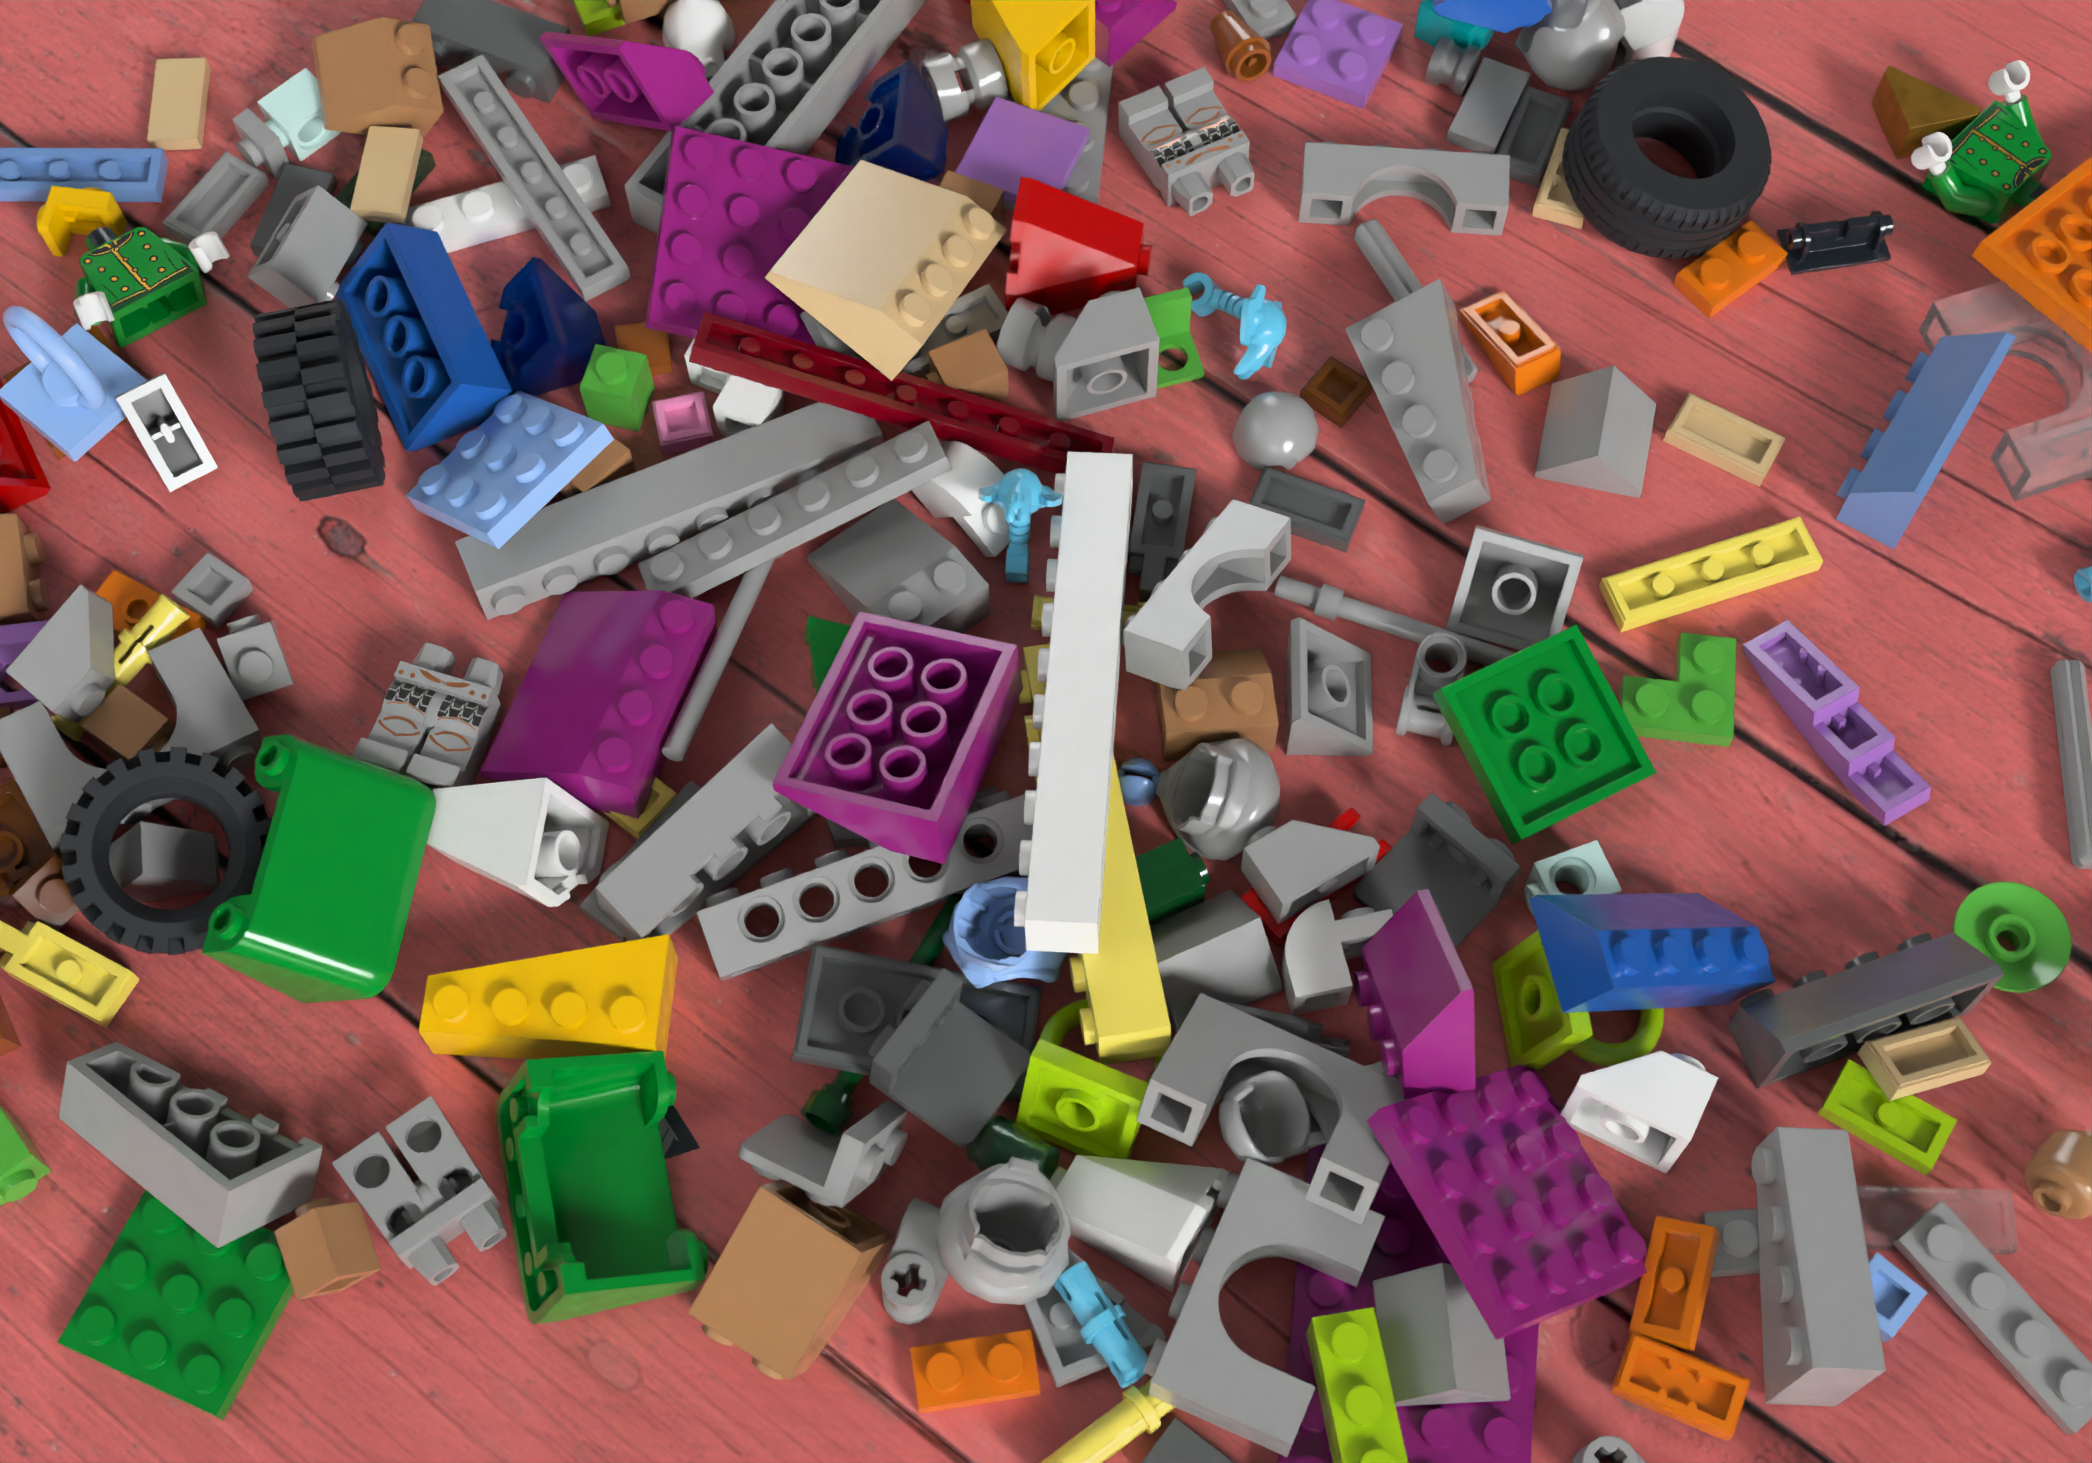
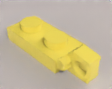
M0 921V953L3 954V957L0 959V968L4 969L14 979L104 1028H107L140 980L129 969L39 921L36 924L28 921L21 931Z

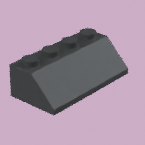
M1954 932L1932 939L1929 933H1923L1898 945V952L1881 958L1876 951L1860 955L1844 966L1846 970L1827 976L1824 970L1814 971L1793 982V989L1774 995L1772 989L1755 992L1739 1002L1740 1008L1728 1024V1028L1759 1089L1857 1054L1865 1041L1948 1018L1966 1015L2004 974L1999 964Z

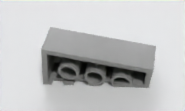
M1438 279L1349 326L1345 330L1428 504L1444 525L1491 501L1480 437L1477 434L1473 412L1475 409L1472 393L1468 386L1463 345L1460 341L1457 327L1456 307L1442 280Z
M772 723L662 826L655 830L625 860L617 861L611 865L600 877L599 884L595 887L598 907L628 941L667 934L671 935L696 915L697 911L707 906L706 898L728 889L816 817V812L777 793L773 789L772 783L792 744Z
M117 1041L67 1062L59 1119L215 1247L220 1248L312 1201L323 1148L321 1144L305 1136L296 1143L278 1134L279 1123L261 1114H257L251 1120L227 1108L228 1098L210 1088L201 1090L185 1087L179 1083L180 1073Z
M1777 1127L1755 1148L1752 1157V1175L1757 1186L1765 1404L1836 1407L1886 1371L1848 1130Z

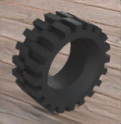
M335 299L255 315V323H253L255 340H253V345L258 359V364H256L257 375L263 392H261L264 408H267L270 419L268 424L272 438L275 437L277 444L276 452L280 464H284L285 477L288 484L292 485L296 498L299 497V501L303 502L383 486L386 476L383 468L385 467V457L381 449L383 444L377 423L379 422L377 409L372 398L373 391L371 382L367 377L364 356L360 352L359 340L355 329H352L351 317L348 311L345 310V304L342 300Z
M170 747V751L154 752V748L137 751L136 757L123 761L122 758L107 765V771L97 779L94 777L90 779L82 788L83 794L76 804L72 803L66 816L67 825L64 834L61 835L60 850L62 852L63 866L61 867L65 883L74 902L93 927H96L114 942L133 948L138 952L179 955L203 949L208 932L209 919L213 911L230 898L240 895H251L272 818H269L264 808L265 802L257 789L253 791L245 782L246 777L233 767L230 770L218 763L219 758L205 752L200 756L187 753V748ZM165 798L187 800L206 809L221 825L229 847L227 871L216 889L196 904L171 910L152 908L131 898L115 880L109 861L110 844L120 822L131 811L142 804Z

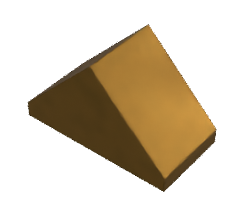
M1890 65L1886 68L1871 102L1895 159L1912 156L1915 149L1923 146V137L1935 132L1944 133L1952 141L1978 117L1982 109L1973 103Z

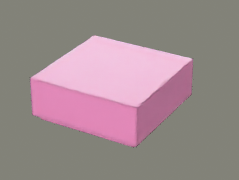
M703 391L652 401L663 455L700 448L714 442Z

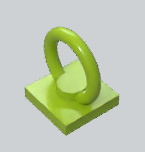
M1538 930L1491 963L1511 1067L1522 1064L1523 1067H1532L1537 1071L1569 1050L1590 1063L1610 1067L1648 1055L1660 1038L1664 1023V1008L1640 1009L1639 1026L1635 1034L1625 1042L1611 1044L1590 1037L1593 1035L1589 1012H1562Z
M1082 999L1058 1010L1044 1026L1039 1041L1030 1056L1015 1127L1079 1155L1130 1160L1141 1124L1136 1120L1150 1078L1163 1056L1154 1057L1153 1071L1144 1082L1062 1048L1065 1036L1073 1028L1080 1025L1079 1009L1088 1008L1087 999Z

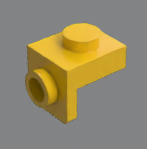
M51 186L46 204L42 205L38 210L36 224L38 233L43 237L51 253L54 256L64 257L72 234L89 235L96 228L108 227L119 237L124 234L127 221L111 192H105L94 187L77 189Z

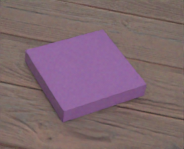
M995 97L955 173L1003 189L1004 201L1016 204L1021 177L1032 178L1063 191L1089 140V128Z

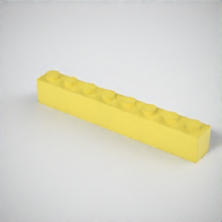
M1050 644L1023 648L1025 670H1021L1023 690L1019 696V703H1030L1032 715L1024 716L1028 749H1030V742H1041L1042 729L1033 728L1035 694L1045 695L1046 682H1038L1039 648H1050ZM1114 754L1098 954L1078 953L1076 957H1069L1074 992L1085 991L1088 1008L1079 1009L1084 1045H1096L1098 1061L1103 1065L1164 1056L1171 1044V1025ZM1034 777V782H1035V788H1036V789H1037V778H1038V777Z

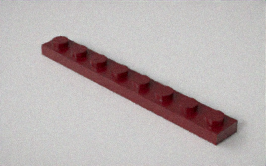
M705 311L689 358V362L716 371L728 373L907 429H912L929 421L937 438L961 442L975 450L1054 474L1066 473L1068 452L1112 453L1113 437L903 372H899L891 381L867 361Z

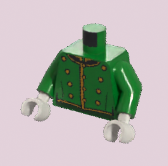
M2021 60L2007 63L2005 69L1995 71L1989 77L1988 87L1992 93L2000 96L2004 95L2005 100L2002 103L1995 100L1952 141L1944 133L1935 132L1923 137V146L1915 149L1912 153L1911 161L1917 169H1930L1922 186L1936 194L1949 212L1975 216L1990 224L1998 223L2016 205L2024 209L2049 189L2040 182V179L2052 159V154L2045 146L2035 124L2027 96L2020 95L2019 90L2028 85L2030 80L2029 68Z
M108 227L96 228L90 232L85 240V246L89 252L83 254L79 259L83 276L75 283L74 315L81 322L84 331L104 321L115 343L122 349L206 305L207 302L199 271L209 272L213 268L212 264L214 261L227 259L230 255L216 232L204 233L192 240L190 244H185L166 237L159 238L146 227H137L119 237Z

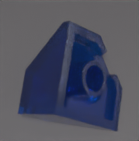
M907 60L874 81L864 97L871 104L861 116L857 127L854 128L847 124L837 140L836 163L855 167L860 160L924 182L936 178L944 172L947 162L946 149L949 130L917 65Z
M532 257L503 287L499 308L507 310L500 341L491 339L490 344L512 389L508 396L515 394L518 390L536 396L579 384L583 380L595 345L607 346L596 311L540 258Z

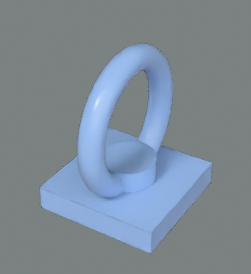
M17 305L10 306L3 314L4 326L31 363L0 389V398L6 406L72 461L76 462L126 417L115 396L147 380L90 333L84 331L77 323L61 336L43 319L27 308Z

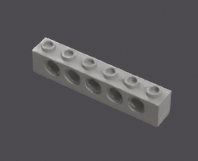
M1002 791L977 801L978 811L966 815L945 864L941 863V870L933 877L923 878L917 876L910 869L909 855L889 851L869 840L870 850L850 857L847 849L828 853L814 860L817 869L797 876L794 875L792 868L772 873L760 879L761 889L740 896L738 888H732L706 898L707 908L696 913L721 982L811 950L814 944L825 945L941 903L953 894L963 895L975 883H986L1003 876L1018 875L1021 840H1032L1033 826L1024 825L1025 794L1010 799L1008 791ZM972 830L987 832L994 841V852L985 858H975L969 855L963 846L964 835ZM867 868L881 871L888 883L885 892L877 897H866L860 894L854 884V879L860 871ZM811 888H823L833 898L834 904L832 909L822 917H811L800 907L802 895ZM758 907L772 909L779 918L777 929L766 937H756L749 933L745 927L748 914Z

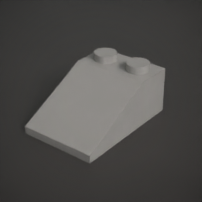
M895 499L886 502L807 555V560L855 618L858 612L861 611L964 634L990 616L989 584L956 546Z

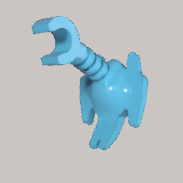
M1193 273L1187 276L1182 282L1185 288H1189L1192 295L1205 289L1202 297L1191 303V310L1197 316H1207L1218 309L1241 320L1240 344L1248 346L1235 367L1234 374L1238 375L1239 379L1245 380L1263 365L1264 367L1271 368L1277 347L1282 343L1286 334L1287 320L1282 311V303L1278 301L1273 302L1265 298L1266 288L1262 284H1257L1252 295L1244 299L1236 294L1220 289L1204 273Z
M1019 468L1007 472L1000 482L988 487L979 488L978 498L983 502H993L1005 511V521L1009 523L1008 537L1010 539L1006 556V582L1028 583L1030 562L1028 539L1030 538L1031 514L1040 508L1060 505L1063 494L1053 491L1049 486L1042 485L1037 475L1032 471Z

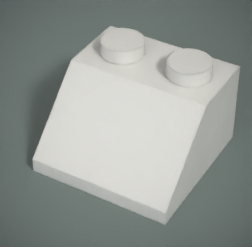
M1661 1050L1581 1075L1560 1115L1566 1119L1567 1123L1574 1130L1667 1174L1691 1141L1718 1077L1706 1072L1702 1063L1688 1055L1680 1053L1670 1055Z

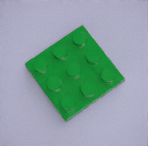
M1577 624L1450 683L1432 694L1512 845L1657 773Z
M145 1190L57 1343L223 1421L294 1293L275 1232L261 1226L217 1248L150 1192Z

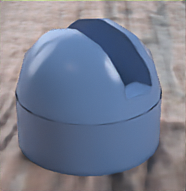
M1143 757L1131 758L1124 762L1117 772L1123 802L1136 807L1145 806L1153 802L1157 797L1156 789L1160 777L1156 766L1150 760ZM1128 773H1135V774H1140V775L1151 776V777H1152V781L1149 780V779H1147V778H1144V777L1134 776V775H1127V774H1128Z

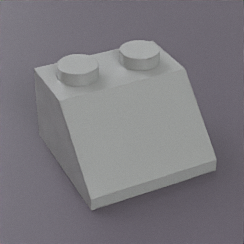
M1140 287L1124 292L1111 291L1105 293L1097 299L1088 301L1053 358L1055 420L1063 422L1156 396L1160 339Z

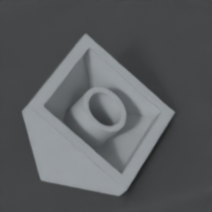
M1614 365L1552 383L1534 477L1640 498L1656 403Z
M1476 525L1446 630L1520 651L1561 632L1584 555Z
M1301 617L1291 620L1285 653L1286 755L1365 757L1373 754L1371 653Z
M1231 889L1150 925L1168 1016L1176 1034L1191 1010L1194 995L1199 996L1200 993H1203L1216 1000L1250 1006L1281 992L1283 989L1260 916Z
M1439 1263L1373 1281L1376 1320L1396 1406L1510 1400L1504 1338L1495 1339L1451 1264Z

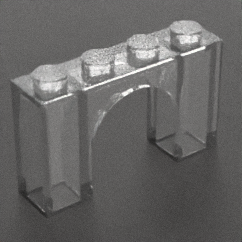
M2003 281L1934 301L1919 329L1931 353L1939 339L1943 336L2008 332L2016 336L2006 355L2023 357L2043 366L2057 379L2064 392L2066 400L2065 411L2006 430L1990 457L2014 501L2092 477V353L2074 341L2068 333L2043 313L2032 307L2027 300Z

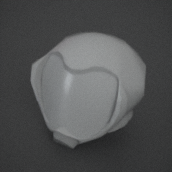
M1552 0V12L1546 14L1538 23L1530 27H1524L1519 33L1515 47L1523 53L1531 70L1550 87L1568 92L1591 89L1611 70L1618 48L1617 43L1623 37L1626 30L1625 20L1613 0Z
M1248 738L1228 739L1209 743L1201 742L1168 770L1161 772L1156 795L1160 797L1170 826L1190 851L1197 852L1200 857L1206 859L1226 861L1242 853L1246 847L1247 840L1253 834L1274 823L1280 803V778L1270 756L1259 744Z
M1011 1157L1007 1164L1000 1163L984 1170L959 1185L944 1198L939 1212L941 1221L935 1241L944 1270L966 1292L991 1303L1019 1305L1048 1294L1069 1264L1068 1240L1071 1236L1068 1213L1050 1181L1038 1170V1163Z

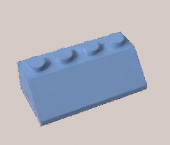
M2008 332L1943 336L1939 339L1931 355L1920 351L1905 380L1913 383L1910 391L1907 394L1899 389L1897 390L1882 417L1891 422L1886 432L1877 428L1874 429L1859 456L1868 461L1862 472L1852 467L1836 495L1845 500L1836 518L1837 521L1895 549L2016 336Z

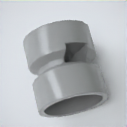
M985 38L961 46L956 57H953L948 52H944L923 59L919 63L920 77L926 98L935 118L941 124L968 115L971 105L983 110L991 107L995 97L1008 99V87L1003 67L989 39ZM957 72L959 73V77L964 88V92H961L955 75V73Z
M1021 297L1015 301L1005 318L996 348L1005 365L1024 372L1033 366L1039 378L1053 383V358L1077 318L1064 313L1051 318L1048 307Z

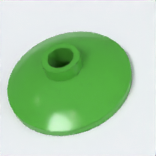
M1995 882L1981 886L1964 899L1954 916L1952 932L1999 964L2004 976L1993 988L2013 993L2039 990L2052 983L2062 973L2070 958L2071 934L2064 915L2047 896L2027 885L2015 882ZM2005 937L2010 940L2014 951L2011 952L2001 947L1996 938Z

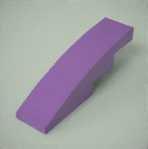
M1787 620L1743 644V653L1774 699L1809 745L1844 786L1883 826L1929 801L1931 786L1893 751L1895 736L1858 702L1860 687L1790 621Z

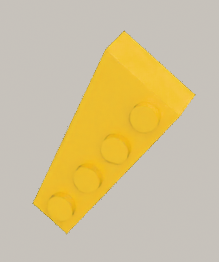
M667 934L428 975L419 1033L433 1054L541 1059L663 1051L664 1058H666L678 956L670 935Z

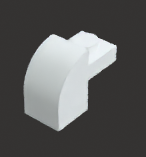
M1613 0L1623 15L1626 26L1623 37L1617 43L1618 48L1612 64L1614 68L1623 66V64L1633 60L1658 56L1669 57L1671 55L1684 15L1683 0Z
M693 339L684 355L690 382L720 394L713 405L717 429L720 435L728 437L784 415L785 402L783 390L689 362L695 340Z
M957 441L940 442L952 470L930 479L929 482L912 491L934 518L953 517L985 557H996L1009 543V523L1005 521V511L999 505L993 502H983L978 496L979 488L998 483L1005 475L989 459L974 448Z
M1328 899L1312 905L1298 916L1289 930L1281 964L1283 987L1292 1016L1348 1004L1353 984L1346 960L1362 956V947L1393 916L1391 909L1375 912L1373 908L1363 907L1351 910L1343 914L1340 920H1335Z

